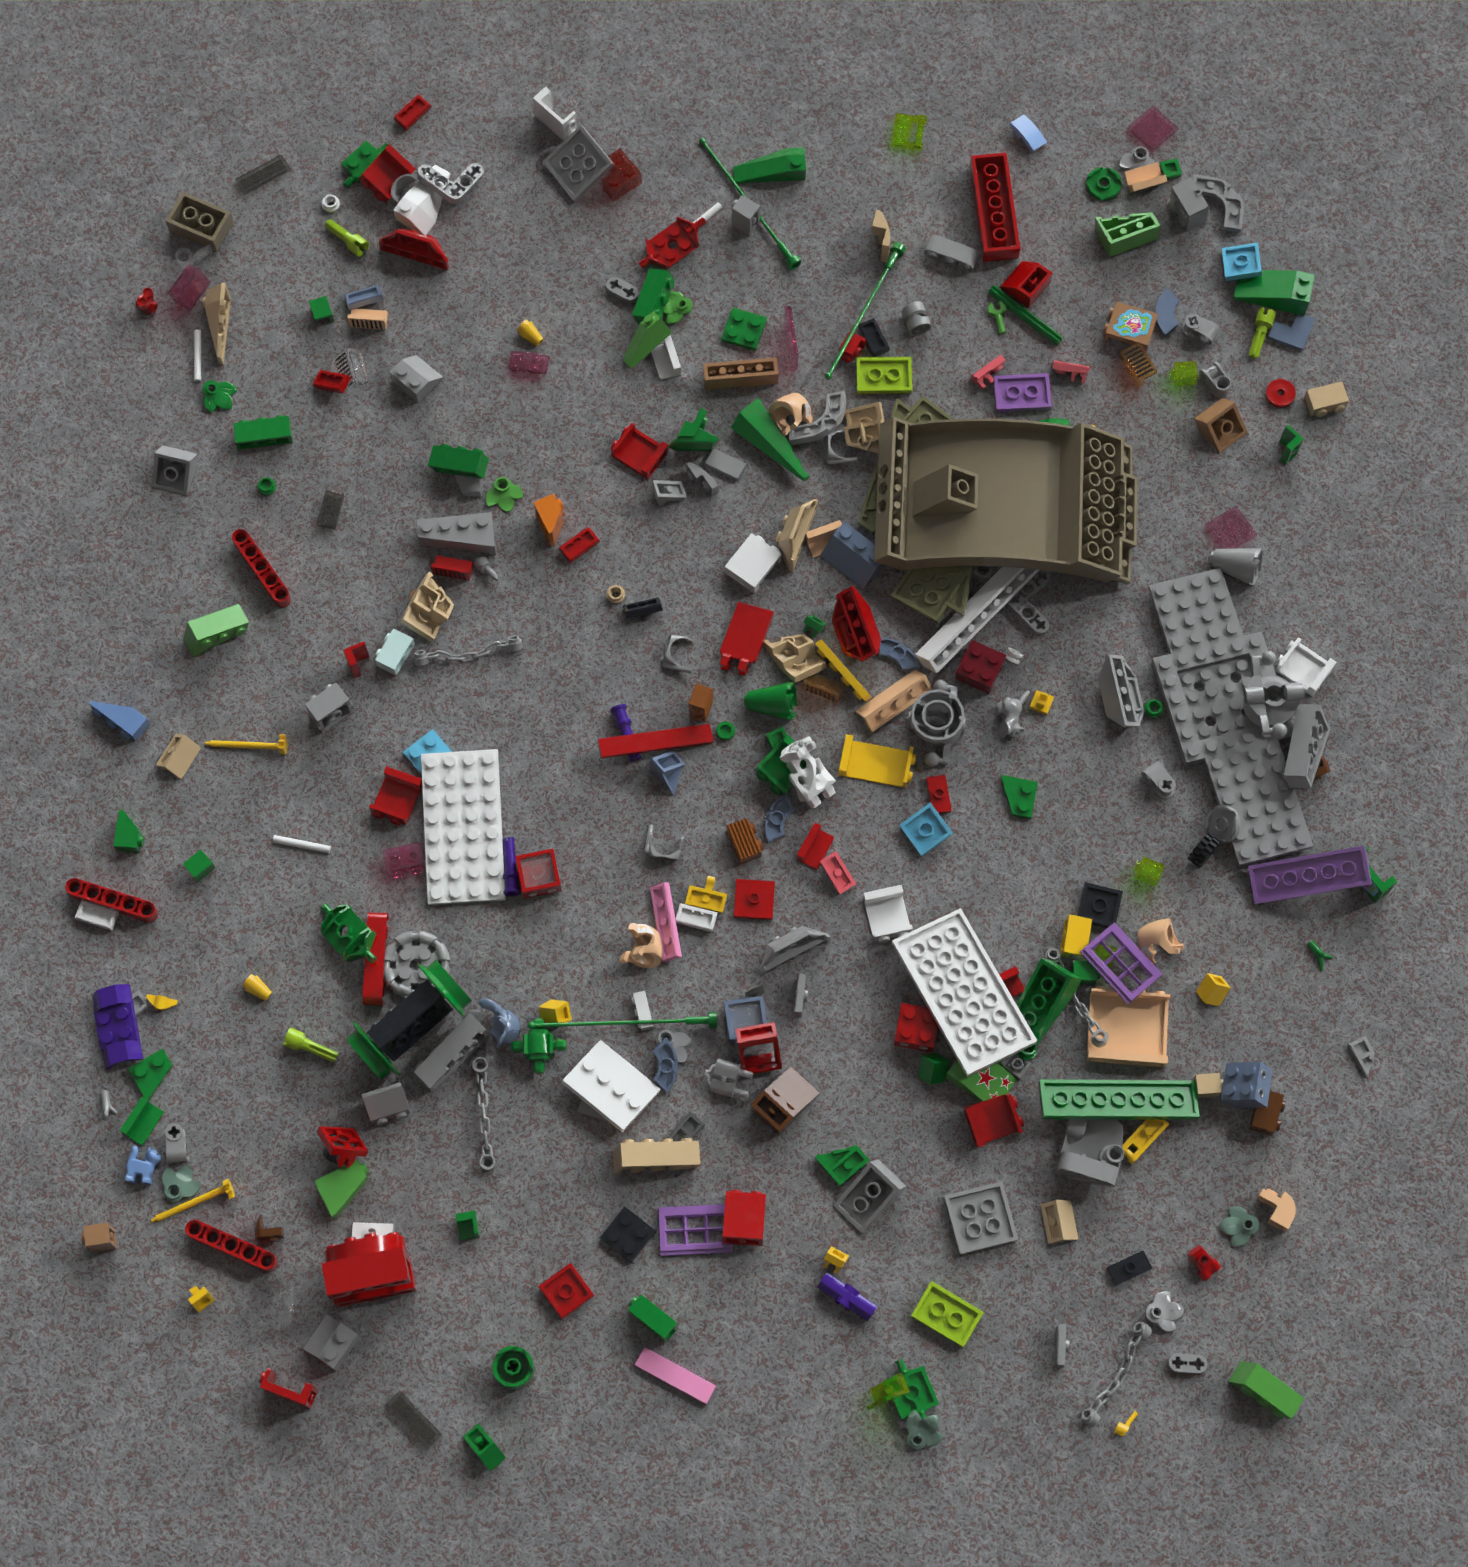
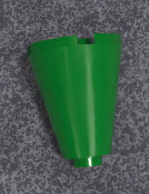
M787 682L748 691L747 695H744V706H747V709L750 711L786 720H794L796 712H792L794 706H797L796 686H793L795 683Z

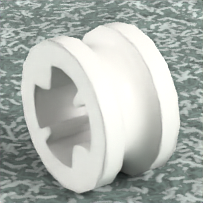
M1008 648V654H1005L1006 659L1019 664V659L1023 657V654L1015 649Z

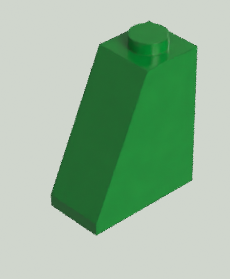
M640 1295L638 1298L635 1296L629 1302L628 1306L630 1308L628 1313L664 1344L677 1331L678 1323L643 1295Z

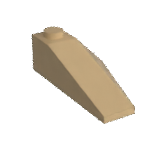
M220 283L208 289L206 297H203L202 306L206 310L216 356L220 365H223L231 303L226 283Z

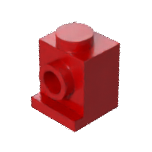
M850 332L848 333V335L846 336V338H845V340L843 341L842 345L840 346L839 352H840L841 348L843 347V345H844L846 339L848 338ZM854 333L841 359L849 363L853 361L854 357H859L862 349L865 348L866 339Z

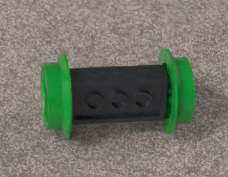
M436 959L428 967L420 964L417 965L435 987L428 980L420 983L409 996L401 1000L400 1004L394 1009L389 1010L384 1018L373 1024L368 1032H365L355 1021L352 1022L354 1031L345 1039L381 1080L391 1072L400 1076L401 1073L390 1059L393 1062L396 1061L454 1010L445 998L465 1018L464 1008L472 1000Z

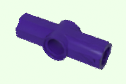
M828 1273L824 1275L817 1286L818 1289L832 1297L838 1305L841 1303L845 1306L844 1309L853 1311L866 1321L871 1318L877 1308L875 1304L861 1296L860 1292L846 1283L843 1284Z

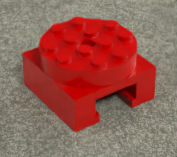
M398 1232L376 1236V1233H368L364 1235V1238L356 1239V1237L345 1238L344 1243L327 1246L324 1251L325 1263L321 1264L326 1294L329 1299H333L334 1305L337 1308L416 1291L412 1263L407 1254L405 1239Z

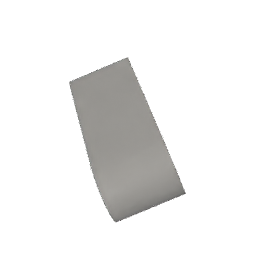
M938 235L930 237L924 254L928 257L930 255L941 262H949L952 266L960 269H968L969 272L973 270L979 257L977 250Z

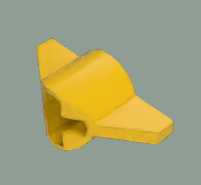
M146 995V999L157 1011L161 1009L162 1012L178 1003V1000L169 999L165 996Z

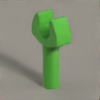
M1000 301V310L996 311L991 302L988 308V315L995 317L999 335L1005 334L1002 315L1006 313V305Z

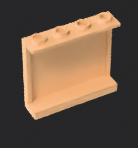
M1104 986L1092 988L1089 998V1016L1098 1023L1101 1030L1107 1033L1108 1041L1104 1047L1094 1046L1091 1041L1092 1033L1088 1028L1086 1061L1165 1068L1168 1064V1056L1166 1054L1170 994H1165L1164 991L1146 993L1145 990L1127 1005L1115 990H1109ZM1095 1024L1094 1027H1091L1094 1032L1098 1030ZM1098 1035L1097 1038L1103 1039V1036Z

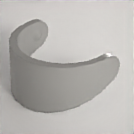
M411 174L400 176L391 187L392 198L399 203L400 195L405 187L412 182L420 183V181Z

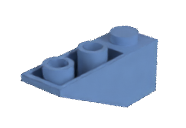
M94 701L89 702L92 708L91 712L98 718L104 717L106 723L111 728L115 729L117 727L120 729V734L127 740L131 738L136 742L150 725L148 719L132 707Z

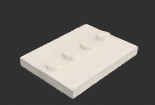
M601 1040L562 1080L563 1085L622 1133L661 1090V1088Z

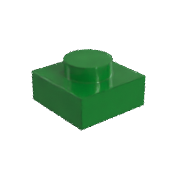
M1177 158L1160 162L1161 173L1166 175L1167 180L1182 176Z
M783 726L765 734L771 750L787 735Z

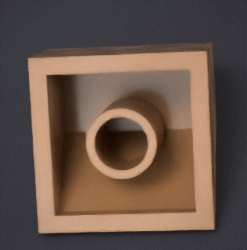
M1221 398L1194 418L1199 431L1219 453L1247 433L1235 402Z

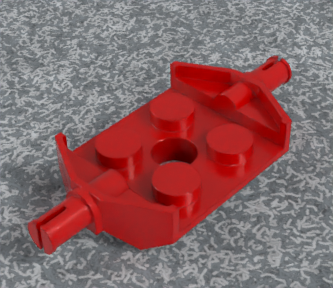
M677 216V221L650 240L646 238L648 255L638 262L639 266L643 269L651 263L660 268L668 269L699 247L697 232H699L698 229L707 223L705 219L701 217L695 223H691ZM671 242H676L678 244V246L675 249H670L668 247V245Z

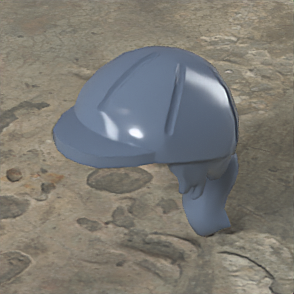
M479 999L480 1007L494 1012V1029L489 1031H492L490 1034L497 1040L495 1048L498 1049L501 1045L514 1041L520 1033V1022L517 1016L509 1010H504L498 1003L490 999Z

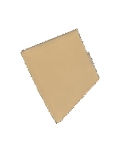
M876 210L871 234L878 236V244L882 245L881 261L887 263L890 252V230L883 213Z
M881 402L847 409L845 411L847 426L843 427L847 445L879 453L880 424L884 422Z
M428 572L414 593L400 622L432 642L441 624L448 620L454 604L445 595L442 587H438L432 579V573Z
M805 634L781 637V641L770 643L769 640L764 641V646L775 663L795 683L827 668L826 662L815 653L814 641Z

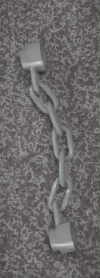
M514 635L510 636L508 641H495L491 643L485 650L463 653L461 655H451L441 650L432 653L418 650L414 653L413 660L416 666L428 664L431 658L444 662L458 660L466 663L476 661L479 657L485 655H493L502 647H508L509 651H518L523 648L522 639ZM496 644L498 648L490 653L489 648ZM439 653L448 655L447 659L438 657ZM473 655L474 659L464 660L465 656Z
M1055 948L1048 949L1045 953V959L1052 960L1057 964L1060 963L1065 968L1060 959L1061 953ZM1053 953L1056 957H1051L1050 954ZM1075 991L1072 997L1075 1010L1088 1023V1028L1092 1033V1044L1096 1047H1104L1108 1041L1107 1033L1101 1030L1096 1021L1092 1020L1086 1006L1079 1002L1076 997ZM1081 1006H1082V1007L1084 1008V1010L1086 1011V1012L1083 1013V1015H1082L1081 1012L1079 1011V1009L1081 1008ZM1094 1024L1096 1025V1027H1097V1029H1098V1030H1096L1095 1032H1094L1093 1029L1091 1028V1027H1094ZM1102 1035L1103 1039H1098L1097 1036Z
M477 1057L474 1059L472 1067L476 1072V1081L480 1085V1091L477 1094L478 1107L482 1109L479 1129L480 1134L484 1136L485 1142L481 1149L482 1157L479 1163L484 1171H491L496 1166V1160L493 1157L492 1146L488 1144L487 1136L490 1134L491 1129L490 1120L485 1114V1108L488 1106V1093L484 1091L489 1065L484 1057ZM483 1063L484 1068L478 1069L477 1065ZM484 1073V1082L483 1079L479 1081V1074ZM480 1094L481 1096L485 1094V1104L480 1103ZM482 1120L483 1122L487 1120L488 1131L484 1130L483 1133ZM489 1147L490 1154H485L484 1148L488 1150ZM486 1160L492 1161V1164L488 1167L484 1165Z
M1137 1322L1133 1326L1134 1334L1129 1340L1126 1355L1114 1381L1096 1397V1400L1093 1401L1089 1409H1085L1082 1412V1421L1088 1427H1094L1099 1423L1100 1415L1097 1412L1101 1405L1110 1399V1396L1114 1394L1124 1381L1132 1364L1139 1341L1146 1340L1151 1335L1152 1330L1145 1322ZM1130 1347H1133L1132 1354L1129 1355ZM1126 1360H1127V1361H1129V1363H1128V1365H1127V1367H1126V1369H1125V1368H1123V1367H1124L1125 1362H1126ZM1120 1374H1123L1121 1380L1118 1381L1117 1379L1119 1378ZM1113 1384H1114L1115 1387H1114V1389L1110 1392L1109 1389H1110V1388L1113 1386ZM1103 1395L1107 1396L1103 1401L1100 1400Z

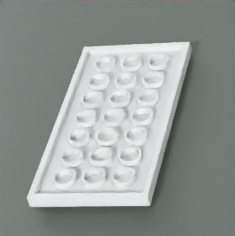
M498 749L421 754L428 905L506 900V896L503 893L505 890V880L502 878L504 873Z
M961 908L892 940L894 949L967 1077L1037 1043V1039Z

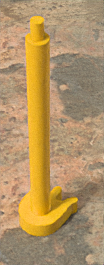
M280 734L278 743L211 740L210 742L205 741V745L225 748L278 750L280 754H287L288 742L286 734Z
M229 1179L223 1180V1186L156 1215L155 1218H152L151 1222L164 1220L225 1192L228 1194L229 1200L235 1198L232 1184Z

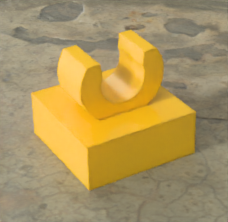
M1036 690L1029 709L1047 715L1054 696Z
M831 1246L824 1258L826 1260L824 1268H827L832 1263L835 1265L833 1273L836 1274L840 1268H843L849 1255Z
M195 1285L189 1290L193 1296L188 1300L199 1313L215 1301L205 1287L198 1289Z

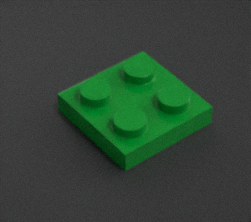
M732 307L721 341L756 351L767 322V317Z

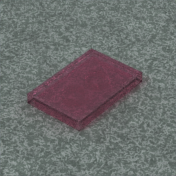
M784 306V329L790 370L793 372L798 370V348L792 307Z

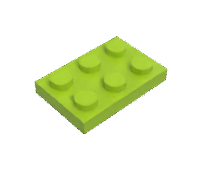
M856 357L857 394L912 393L911 357Z
M931 1281L911 1317L964 1348L984 1312Z

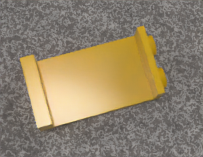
M846 734L838 775L906 788L907 782L911 783L913 772L909 771L910 765H915L916 754L913 753L914 747L910 746V750L906 751L853 741V735Z

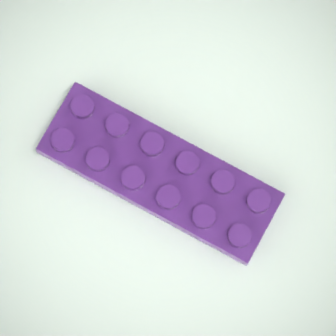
M1365 846L1248 866L1255 904L1372 884Z

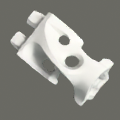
M808 736L783 749L779 758L784 763H787L786 766L791 771L789 779L796 789L799 800L806 802L810 808H816L822 803L817 796L819 793H822L824 798H829L836 793L832 786L836 780L825 769L820 758L814 759L809 752L816 748V744ZM804 759L806 761V768L801 769L800 762Z

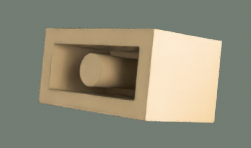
M1343 382L1309 389L1304 396L1310 415H1317V417L1325 416L1328 412L1332 411L1335 413L1342 412L1349 402Z

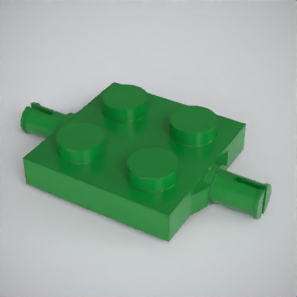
M365 140L341 163V167L349 174L343 185L349 188L354 182L360 183L358 178L388 146L385 142L377 149Z
M903 1358L895 1361L900 1373L885 1382L900 1419L908 1418L914 1410L920 1415L921 1419L927 1417L925 1412L939 1405V1402L924 1366L907 1370Z

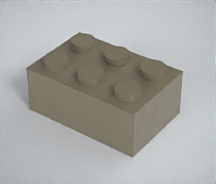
M185 192L181 193L166 219L170 232L216 252L234 223L231 212Z

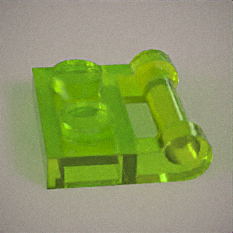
M896 113L891 147L922 151V139L927 116ZM912 123H918L915 141L910 142Z

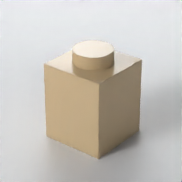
M1220 1073L1197 1074L1193 1078L1195 1080L1197 1098L1217 1097L1222 1093L1224 1080L1220 1079Z

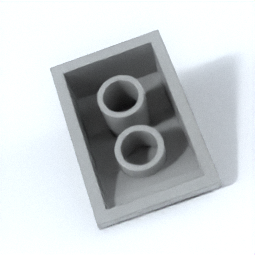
M877 1159L871 1161L833 1206L863 1233L897 1199L907 1186Z

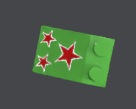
M956 1060L946 1075V1079L980 1102L1008 1093L1017 1081L1014 1076L998 1063L967 1077L958 1060Z

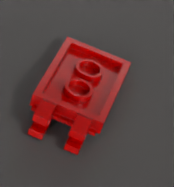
M738 602L720 649V654L722 655L720 666L722 670L728 671L734 658L740 660L737 668L738 674L746 676L750 663L756 664L774 617V611Z

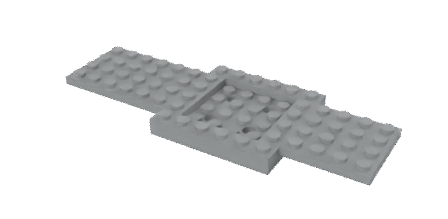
M1221 568L1149 585V593L1169 651L1167 655L1153 658L1151 662L1184 766L1205 762L1218 805H1228L1234 808L1239 815L1240 831L1238 836L1230 842L1238 867L1313 848L1295 789L1289 788L1286 780L1283 778L1286 762L1279 743L1291 740L1294 728L1292 720L1285 724L1287 728L1286 735L1282 738H1277L1273 734L1262 735L1261 727L1254 724L1241 713L1244 709V688H1247L1252 678L1251 656H1260L1265 651H1268L1262 631L1243 636ZM1260 662L1261 676H1276L1273 665L1267 666ZM1237 674L1240 677V681L1235 683L1231 681L1230 676ZM1201 683L1204 686V690L1196 691L1194 684ZM1267 691L1264 693V701L1269 699L1276 702L1281 699L1274 692ZM1213 718L1216 724L1208 726L1205 723V719Z

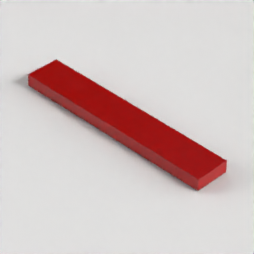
M710 724L601 738L597 742L600 757L605 759L713 743V736Z

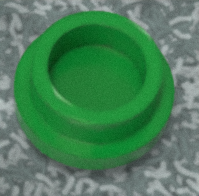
M269 477L260 479L257 484L258 491L266 496L273 494L276 490L275 481Z

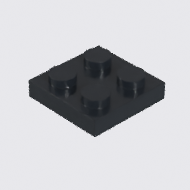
M1085 882L1077 916L1092 919L1093 925L1108 928L1117 921L1123 891Z
M624 1206L601 1235L600 1239L632 1263L656 1233V1230Z

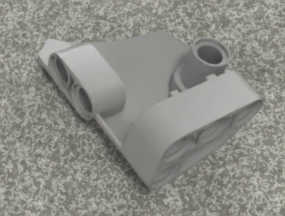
M1068 1119L1064 1132L1066 1135L1055 1173L1057 1175H1067V1178L1080 1182L1115 1187L1121 1161L1124 1158V1150L1122 1148L1123 1125L1113 1119ZM1110 1151H1115L1117 1153V1160H1114L1110 1157Z

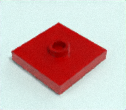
M736 879L734 918L773 920L775 881Z
M569 1263L538 1286L561 1320L595 1296L572 1263Z

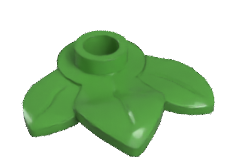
M670 292L668 304L663 313L667 314L665 321L667 325L681 321L683 315H688L692 311V301L687 297H683L680 292Z
M499 477L494 481L493 488L487 492L486 502L489 507L498 504L502 510L510 512L514 507V499L523 498L521 488L518 485L511 484L508 478ZM501 484L506 485L504 489L499 488Z

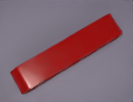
M244 529L235 530L232 534V540L240 555L273 602L280 608L287 607L291 602V597L286 586L248 532ZM240 538H245V541L238 542ZM255 552L254 556H248L249 553ZM259 567H266L264 570L258 571ZM270 581H276L273 585H267ZM280 595H286L282 600L277 599Z
M71 878L65 884L67 893L75 900H84L148 923L155 921L158 917V910L150 901L78 878ZM80 886L77 892H71L73 887ZM92 892H98L95 898H90ZM116 897L114 903L108 904L110 898ZM129 903H134L132 909L126 910V906ZM153 909L150 915H144L145 910Z
M368 912L367 926L376 933L370 951L377 957V960L371 964L365 958L363 1006L384 1005L382 996H384L385 991L383 976L385 949L387 946L386 939H388V913Z
M190 1220L185 1226V1232L192 1240L264 1272H273L278 1266V1260L271 1252L199 1220ZM194 1226H200V1232L196 1235H192V1228ZM212 1234H218V1240L214 1243H210V1236ZM230 1242H236V1248L228 1251L227 1245ZM248 1250H254L255 1254L252 1258H245ZM270 1257L273 1259L269 1267L263 1266L266 1258Z

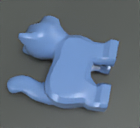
M132 1146V1152L126 1165L127 1174L125 1181L138 1184L137 1177L142 1176L141 1183L152 1185L151 1177L154 1173V1168L162 1161V1156L156 1150L148 1147L145 1161L137 1160L138 1148L137 1146Z

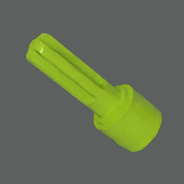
M332 219L325 222V228L344 241L347 249L356 256L361 257L364 255L359 250V247L365 250L369 249V242L360 235H352Z
M1264 307L1258 310L1255 319L1257 328L1248 354L1253 359L1259 358L1267 330L1273 326L1276 312L1272 309L1268 310L1267 315L1264 314Z
M292 1027L289 1028L284 1038L283 1046L298 1051L302 1049L332 1062H335L338 1057V1052L307 1039L305 1033Z

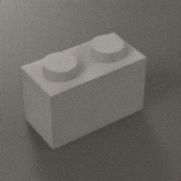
M742 195L731 206L732 226L750 236L760 223V205Z

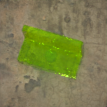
M902 1373L896 1374L870 1388L875 1402L866 1407L867 1411L882 1407L910 1392Z

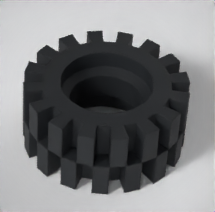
M1208 832L1192 850L1187 859L1200 869L1218 848L1221 841Z

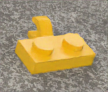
M707 876L705 889L689 885L685 905L723 914L727 894L713 891L715 877Z

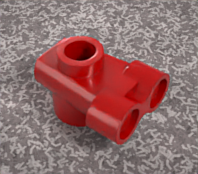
M149 287L143 289V295H139L135 304L137 309L144 311L147 315L155 313L158 307V303L154 301L153 290Z
M1199 1245L1190 1250L1189 1260L1197 1267V1274L1202 1281L1208 1280L1213 1273L1220 1270L1221 1265L1215 1258L1212 1259L1202 1246Z

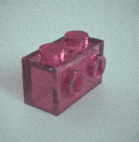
M187 265L167 294L177 305L191 311L211 282L201 270Z
M421 842L383 850L388 876L399 878L404 875L403 873L411 872L412 874H418L423 869H426Z

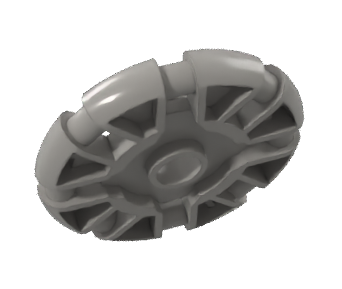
M405 932L395 937V940L386 946L383 981L387 987L390 986L393 989V993L400 997L409 996L414 991L411 990L412 985H419L428 980L420 968L418 970L410 968L411 962L415 960L421 962V965L428 967L436 959L438 962H441V966L448 974L450 973L449 962L451 960L444 943L441 944L436 936L428 932ZM420 941V946H412V942ZM401 946L403 949L398 954L395 950ZM431 946L435 948V951L432 954L429 950ZM390 963H396V969L390 968ZM399 977L403 980L401 984L395 981Z

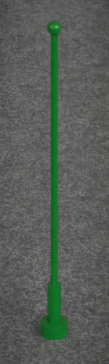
M700 138L699 143L706 148V150L709 152V154L712 156V158L715 160V162L718 164V166L721 168V170L724 172V174L727 176V178L730 180V182L733 184V186L736 188L741 196H745V194L742 192V190L739 188V186L736 184V182L733 180V178L730 176V174L727 172V170L724 168V166L721 164V162L718 160V158L706 144L705 138ZM760 216V222L776 241L777 247L787 259L786 265L788 268L793 270L800 266L802 263L797 255L793 256L785 244L779 241Z
M894 242L892 247L890 248L892 254L884 267L885 271L883 272L880 280L878 281L875 289L873 290L869 300L867 301L864 309L862 310L859 318L857 319L853 329L851 330L848 338L846 339L843 347L841 348L832 367L830 368L829 372L825 374L826 380H830L832 378V372L834 371L843 352L845 351L848 343L850 342L854 332L856 331L870 303L872 302L875 294L877 293L880 285L882 284L886 274L888 273V271H891L897 258L902 257L904 255L906 247L902 243Z
M708 1012V1016L685 1017V1019L565 1023L529 1022L527 1026L529 1029H534L535 1027L685 1023V1025L708 1024L709 1028H717V1012Z

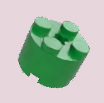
M507 1346L501 1349L495 1356L492 1370L501 1386L510 1390H518L531 1382L535 1366L530 1354L526 1350L517 1346ZM513 1363L515 1364V1366L519 1365V1367L516 1368V1372H513L512 1370L508 1371L509 1369H511V1364Z

